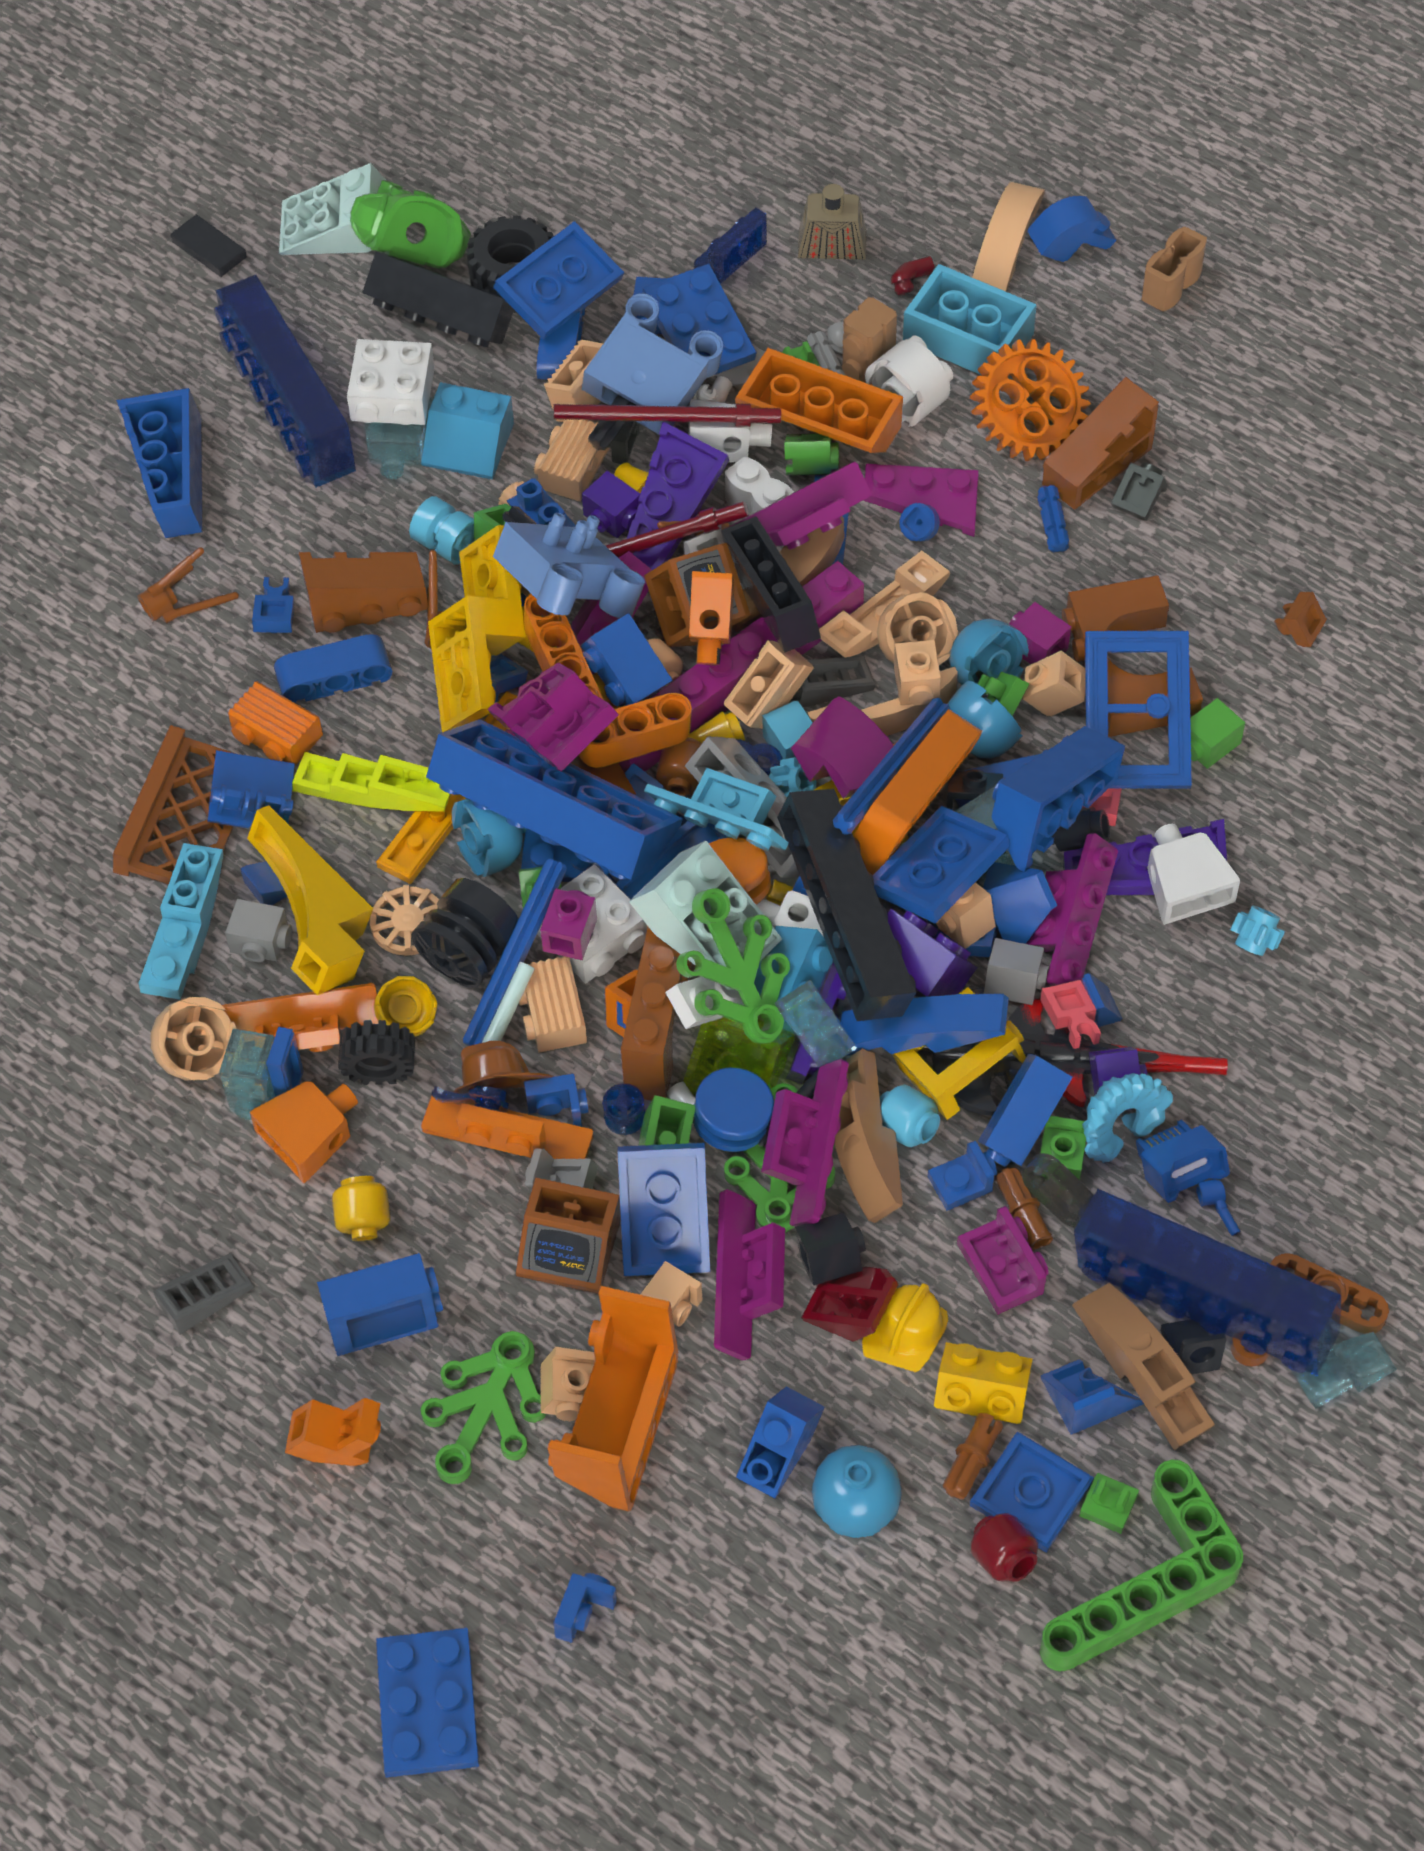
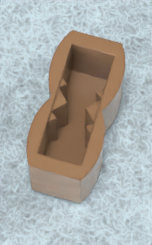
M1186 226L1173 232L1166 242L1165 249L1156 252L1146 264L1141 300L1162 312L1175 306L1182 296L1183 289L1193 285L1202 273L1207 237Z

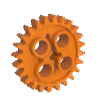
M1032 339L1026 345V348L1021 340H1017L1012 345V349L1007 344H1004L998 350L999 354L992 352L986 358L988 363L984 362L977 369L982 376H977L972 381V384L980 390H976L970 395L971 400L979 402V405L971 413L982 415L983 420L976 427L978 429L988 427L990 432L985 440L990 441L996 437L999 440L997 451H1001L1004 447L1009 446L1010 458H1014L1020 451H1023L1025 461L1032 459L1035 452L1040 460H1044L1048 457L1049 451L1051 453L1055 451L1079 426L1078 424H1081L1088 417L1081 410L1089 407L1091 402L1082 399L1081 395L1089 390V386H1079L1077 383L1084 373H1072L1070 369L1075 363L1074 359L1066 363L1061 361L1064 350L1061 349L1054 355L1050 354L1051 346L1049 342L1040 350H1038L1035 339ZM1025 368L1031 369L1035 373L1037 381H1032L1026 376ZM999 391L1009 395L1011 405L1005 404L1000 399ZM1029 396L1034 400L1032 404L1027 401ZM1050 396H1054L1060 401L1061 409L1052 406ZM1024 419L1033 422L1036 433L1026 429Z

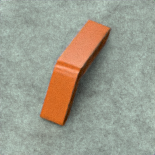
M529 594L524 603V629L542 672L559 662L574 671L594 695L603 699L566 615H556L544 610L538 605L537 599L532 594ZM667 693L614 709L619 715L593 740L603 742H591L579 756L588 766L599 768L680 744L687 739L690 733L691 703L682 694ZM630 729H638L641 731H631Z
M950 709L946 711L877 797L853 836L860 844L862 859L867 871L872 876L898 850L906 834L963 763L983 730Z

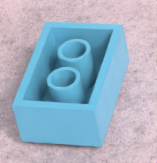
M938 264L904 311L903 340L909 339L912 336H918L935 356L980 374L977 369L984 362L988 363L986 358L992 352L999 354L998 350L1004 344H1007L1012 349V345L1017 340H1021L1024 347L1034 335L1037 304Z

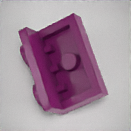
M1006 1206L997 1209L996 1220L957 1237V1245L997 1315L1043 1295L1046 1276L1049 1275L1043 1256L1038 1251L1033 1253L1026 1241L1028 1240V1235L1023 1222L1018 1216L1012 1217Z

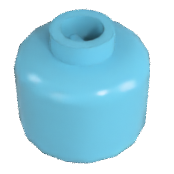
M905 1084L897 1086L891 1091H886L880 1096L882 1126L896 1132L897 1142L907 1147H914L921 1143H927L933 1138L940 1124V1116L936 1102L932 1098Z

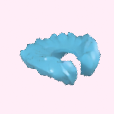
M1131 1073L1125 1074L1123 1078L1112 1077L1110 1081L1103 1082L1097 1094L1090 1098L1086 1109L1087 1120L1082 1124L1087 1141L1085 1152L1089 1159L1093 1158L1094 1161H1102L1103 1163L1110 1162L1120 1153L1124 1143L1119 1136L1113 1133V1125L1123 1111L1130 1108L1136 1109V1113L1125 1114L1122 1117V1121L1137 1137L1148 1135L1155 1127L1165 1121V1109L1171 1105L1174 1096L1171 1091L1167 1090L1166 1086L1162 1085V1080L1159 1078L1153 1080L1151 1076L1146 1074L1138 1075Z

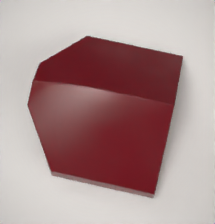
M862 1267L863 1271L818 1284L801 1319L854 1342L875 1333L898 1286V1282L887 1269Z

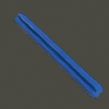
M941 698L931 700L833 819L835 828H839L842 834H850L856 828L877 797L946 711L950 709L949 704L943 703Z

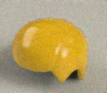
M397 976L380 988L375 999L374 1011L378 1021L386 1020V1025H391L392 1022L400 1024L399 1029L407 1027L410 1029V1033H413L416 1037L426 1032L434 1023L438 1003L426 983L414 976Z

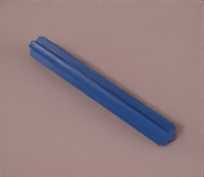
M551 858L545 861L463 1037L465 1045L471 1046L482 1043L519 962L524 963L545 918L555 888H559L566 873L567 866Z

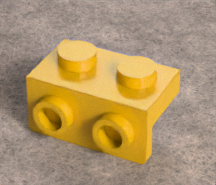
M946 1342L938 1374L934 1407L977 1416L979 1413H986L992 1415L994 1420L1019 1424L1022 1421L1033 1358L1022 1357L1013 1352H996L980 1349L966 1343L954 1344Z

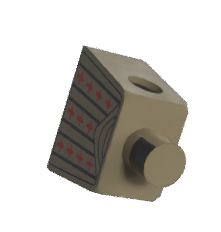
M838 184L825 186L822 194L811 193L808 195L799 227L798 258L866 260L867 230L859 196L856 194H844V189Z

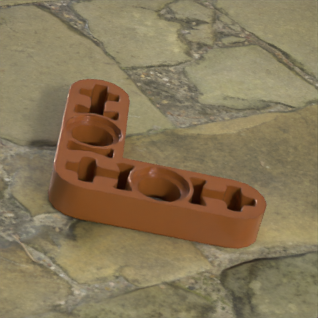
M1290 1253L1280 1254L1270 1262L1233 1335L1231 1352L1234 1358L1242 1365L1251 1367L1264 1363L1276 1344L1296 1303L1363 1334H1375L1381 1331L1388 1318V1303L1378 1293L1304 1258ZM1287 1267L1294 1269L1295 1278H1290L1288 1282L1280 1279L1281 1272H1284ZM1309 1275L1313 1279L1310 1282L1308 1292L1305 1293L1301 1290ZM1320 1286H1331L1338 1292L1339 1300L1334 1303H1324L1318 1299L1315 1290ZM1349 1294L1353 1296V1301L1349 1306L1348 1312H1346L1342 1308L1345 1306ZM1270 1301L1279 1306L1282 1314L1276 1319H1266L1259 1314L1257 1306L1262 1302ZM1367 1305L1375 1308V1316H1371L1369 1321L1361 1318L1362 1310ZM1257 1326L1263 1330L1258 1342L1259 1348L1253 1349L1252 1353L1244 1350L1245 1342L1243 1341L1248 1342L1251 1339Z

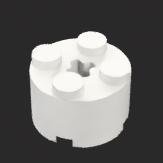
M912 336L909 339L900 341L873 362L865 373L867 384L872 382V385L903 396L902 422H909V426L916 425L948 399L950 395L949 381L953 379V372L949 365L939 361L927 348L925 342L918 336Z

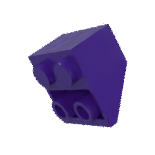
M891 909L887 914L888 923L894 938L900 943L902 958L908 973L915 980L916 989L926 997L959 994L978 968L967 960L971 953L941 933L936 938L935 935L939 930L922 917L910 911H906L902 915Z

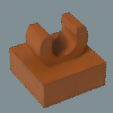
M1299 592L1293 603L1283 606L1286 613L1284 619L1277 618L1274 622L1283 635L1291 634L1297 645L1311 647L1327 619L1313 592Z

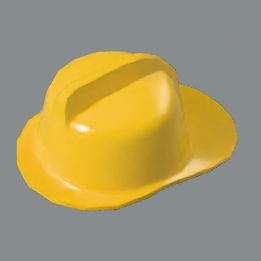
M922 1283L920 1286L904 1285L895 1290L875 1333L862 1339L864 1357L913 1372H918L927 1363L943 1336L948 1323L947 1310L940 1306L934 1294L929 1291L927 1284Z

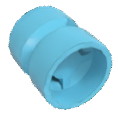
M431 496L414 513L410 523L409 534L414 541L428 549H435L439 556L454 565L460 564L459 552L474 542V518L462 511H456L452 505L437 496Z

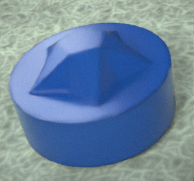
M911 504L903 510L900 517V529L903 535L912 541L924 542L932 539L940 526L937 511L928 504Z

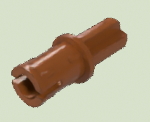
M1017 1168L1002 1170L996 1176V1182L1012 1217L1018 1216L1023 1222L1028 1235V1240L1026 1241L1033 1251L1050 1244L1053 1241V1236L1049 1233L1038 1210L1040 1207L1039 1200L1032 1198Z
M979 1413L964 1444L962 1443L957 1446L955 1450L957 1458L943 1482V1488L949 1496L958 1499L966 1498L980 1470L988 1466L990 1462L988 1454L999 1433L1003 1430V1424L999 1420L995 1421L993 1427L990 1426L994 1419L992 1415Z

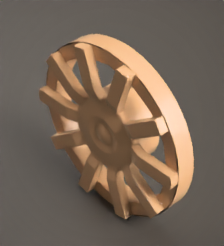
M403 885V887L389 892L386 890L372 907L373 911L369 919L370 930L374 940L381 948L396 955L409 956L419 954L416 947L411 945V934L420 922L424 921V916L430 910L438 909L437 902L439 899L427 888ZM410 896L418 897L414 905L410 904ZM403 897L404 904L399 905L395 899ZM425 900L433 904L422 910L420 909ZM389 903L394 908V911L382 908ZM378 915L388 917L391 919L389 921L376 924ZM393 928V931L386 939L379 933L381 930ZM397 936L405 938V946L396 945L392 942Z

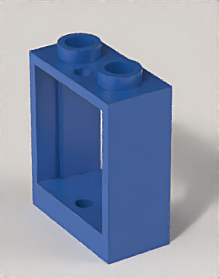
M420 1253L317 1282L337 1356L437 1328L436 1313L443 1311L433 1266L424 1269Z

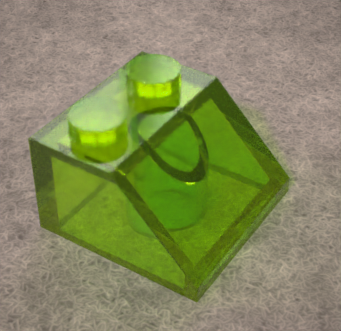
M722 1017L701 1024L683 1082L693 1096L696 1097L699 1085L712 1072L723 1068H741L758 1075L771 1090L776 1086L786 1066L796 1034L782 1029L774 1041L758 1044L746 1036L741 1023ZM758 1019V1025L761 1030L764 1027V1021Z

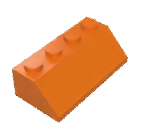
M767 348L735 398V403L751 404V408H781V420L870 453L886 452L902 425L903 396L771 348Z

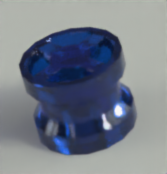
M618 1084L608 1089L604 1094L602 1101L604 1121L610 1131L619 1135H629L641 1129L645 1114V1102L643 1094L637 1087L631 1084Z

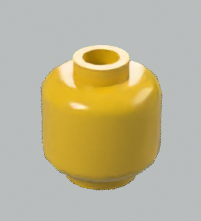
M355 1176L342 1180L340 1182L341 1187L337 1188L332 1194L336 1229L341 1233L351 1234L352 1241H366L377 1238V1230L385 1228L391 1218L386 1187L381 1183L375 1182L373 1176Z

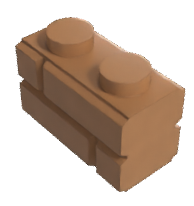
M873 297L865 299L858 306V311L854 310L843 321L842 370L846 376L866 383L865 373L867 368L896 345V311Z

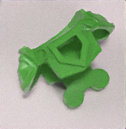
M386 180L381 181L377 193L356 197L350 212L352 230L366 247L418 264L425 265L426 263L427 266L438 269L445 268L461 259L468 247L467 244L471 236V232L460 219V215L446 205L445 202L434 199V195L420 190H414V193L403 190L402 186ZM415 222L422 223L425 228L424 238L417 243L409 242L406 237L409 225Z

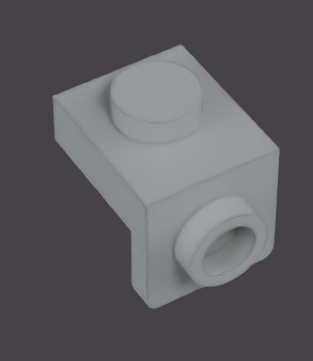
M535 1148L531 1163L526 1169L525 1185L532 1191L535 1178H541L593 1189L598 1166L591 1159H554L544 1148Z

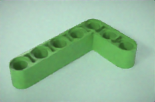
M1180 1460L1164 1461L1158 1466L1151 1487L1152 1501L1183 1550V1553L1048 1622L1043 1630L1040 1644V1655L1047 1667L1055 1671L1070 1670L1222 1592L1236 1582L1243 1563L1242 1548L1188 1464ZM1169 1481L1175 1482L1183 1488V1491L1172 1493L1167 1491L1162 1484ZM1198 1519L1206 1525L1207 1529L1195 1531L1186 1524V1521ZM1221 1557L1230 1563L1231 1568L1225 1570L1218 1569L1210 1563V1559ZM1175 1577H1182L1191 1583L1192 1588L1179 1590L1171 1584L1170 1580ZM1137 1597L1145 1598L1153 1607L1149 1610H1139L1131 1604L1130 1600ZM1098 1617L1109 1620L1113 1628L1108 1631H1100L1094 1628L1090 1621ZM1056 1638H1064L1073 1645V1648L1070 1651L1061 1652L1054 1649L1050 1642Z

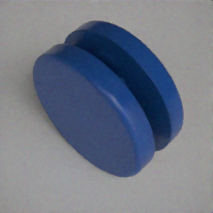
M723 1068L714 1071L704 1078L697 1089L694 1101L693 1124L699 1136L706 1143L717 1149L729 1152L750 1149L760 1142L766 1133V1127L771 1121L774 1107L772 1092L763 1079L748 1070Z

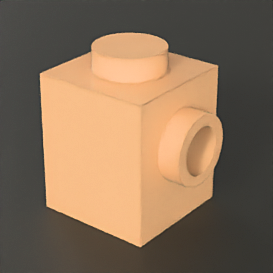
M935 641L896 643L894 671L900 705H925L934 698H940L941 676Z
M1059 651L1026 667L1024 681L1029 683V686L1023 695V700L1044 715L1054 716L1085 701V668L1063 651Z
M975 882L936 922L938 928L965 949L996 927L991 894Z

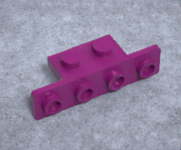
M852 462L728 527L756 516L776 547L786 545L788 550H791L809 541L808 533L818 528L823 533L843 523L840 517L851 511L849 507L869 498L871 491L858 464Z
M1096 833L1087 835L1077 869L1046 871L1045 874L1057 906L1049 912L1026 944L1043 947L1044 952L1054 951L1046 978L1047 983L1051 986L1078 980L1082 982L1118 854L1117 848Z
M842 1059L825 1064L819 1068L813 1099L787 1089L776 1092L761 1172L797 1186L790 1218V1225L793 1227L806 1223H817L825 1210L826 1198L824 1195L827 1178L833 1168L832 1151L835 1136L841 1125L839 1114L842 1097L848 1087L847 1070L849 1063Z
M726 1189L719 1193L714 1347L739 1360H747L751 1358L752 1319L780 1309L784 1305L785 1228L772 1222L755 1230V1203L742 1195Z

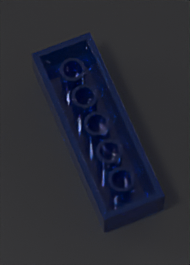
M255 274L215 290L218 306L214 307V312L220 326L224 329V331L219 332L221 342L227 353L231 351L235 353L234 361L241 377L248 375L250 378L249 387L254 399L257 402L263 400L265 403L264 412L271 427L278 425L280 428L279 437L287 453L291 451L295 453L294 461L301 477H309L314 487L317 488L355 472L356 467L348 423L257 275Z
M1097 1189L1074 1230L1078 1267L1081 1268L1082 1273L1089 1279L1099 1283L1110 1282L1120 1287L1126 1295L1133 1299L1142 1301L1145 1298L1160 1305L1163 1311L1173 1317L1183 1318L1185 1316L1200 1323L1201 1327L1211 1334L1225 1333L1227 1336L1235 1337L1241 1340L1240 1343L1247 1350L1259 1355L1267 1353L1281 1359V1362L1287 1368L1295 1372L1305 1373L1307 1371L1318 1376L1340 1333V1294L1101 1189Z

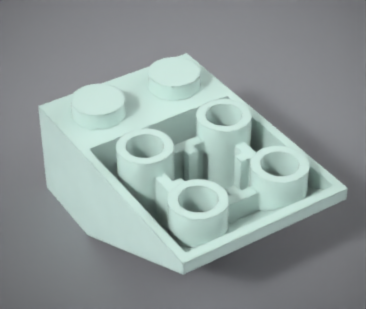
M369 163L282 200L279 254L366 253L372 251L359 240L352 230L350 212L356 197L377 193L381 181L386 179L372 163Z
M707 841L680 852L629 901L651 931L678 953L682 954L693 950L699 951L705 959L725 967V962L707 924L701 923L693 914L692 902L694 897L699 892L712 888L720 889L726 893L730 900V912L725 921L742 957L747 942L743 932L745 920L751 916L764 915ZM705 900L704 909L706 913L709 915L711 911V906L709 902ZM755 921L754 930L760 935L761 925ZM773 926L771 935L765 940L760 961L782 940ZM689 957L688 960L695 965L693 958ZM722 985L727 990H731V988Z

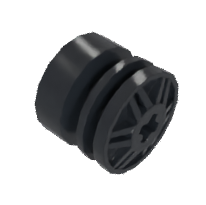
M459 878L452 883L437 902L438 909L430 910L423 919L424 921L420 922L411 935L417 951L431 967L462 986L476 988L479 987L488 973L496 966L497 957L502 956L519 918L507 902L493 890L477 881Z

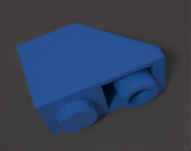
M787 1386L769 1399L736 1478L775 1499L809 1445L825 1407Z

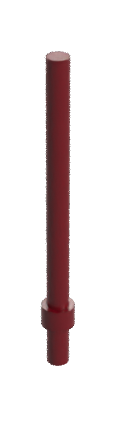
M554 404L553 419L734 423L737 427H750L751 423H781V408H751V404H735V407Z
M744 501L718 510L712 507L699 511V516L618 541L606 545V547L619 558L628 551L635 553L697 532L704 531L707 534L720 530L723 524L748 517L749 511Z

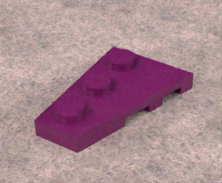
M866 464L865 480L871 491V496L863 501L902 513L907 506L914 503L928 504L937 511L940 526L945 524L962 530L963 534L974 537L979 470Z

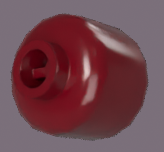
M1002 1513L995 1516H987L978 1522L974 1528L970 1551L975 1560L994 1580L1016 1582L1025 1578L1035 1568L1038 1542L1016 1516Z

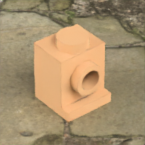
M665 1261L640 1295L670 1301L674 1325L680 1327L688 1318L692 1304L698 1307L701 1303L702 1283Z
M555 1347L541 1363V1413L556 1415V1418L563 1421L576 1420L595 1363L594 1352Z

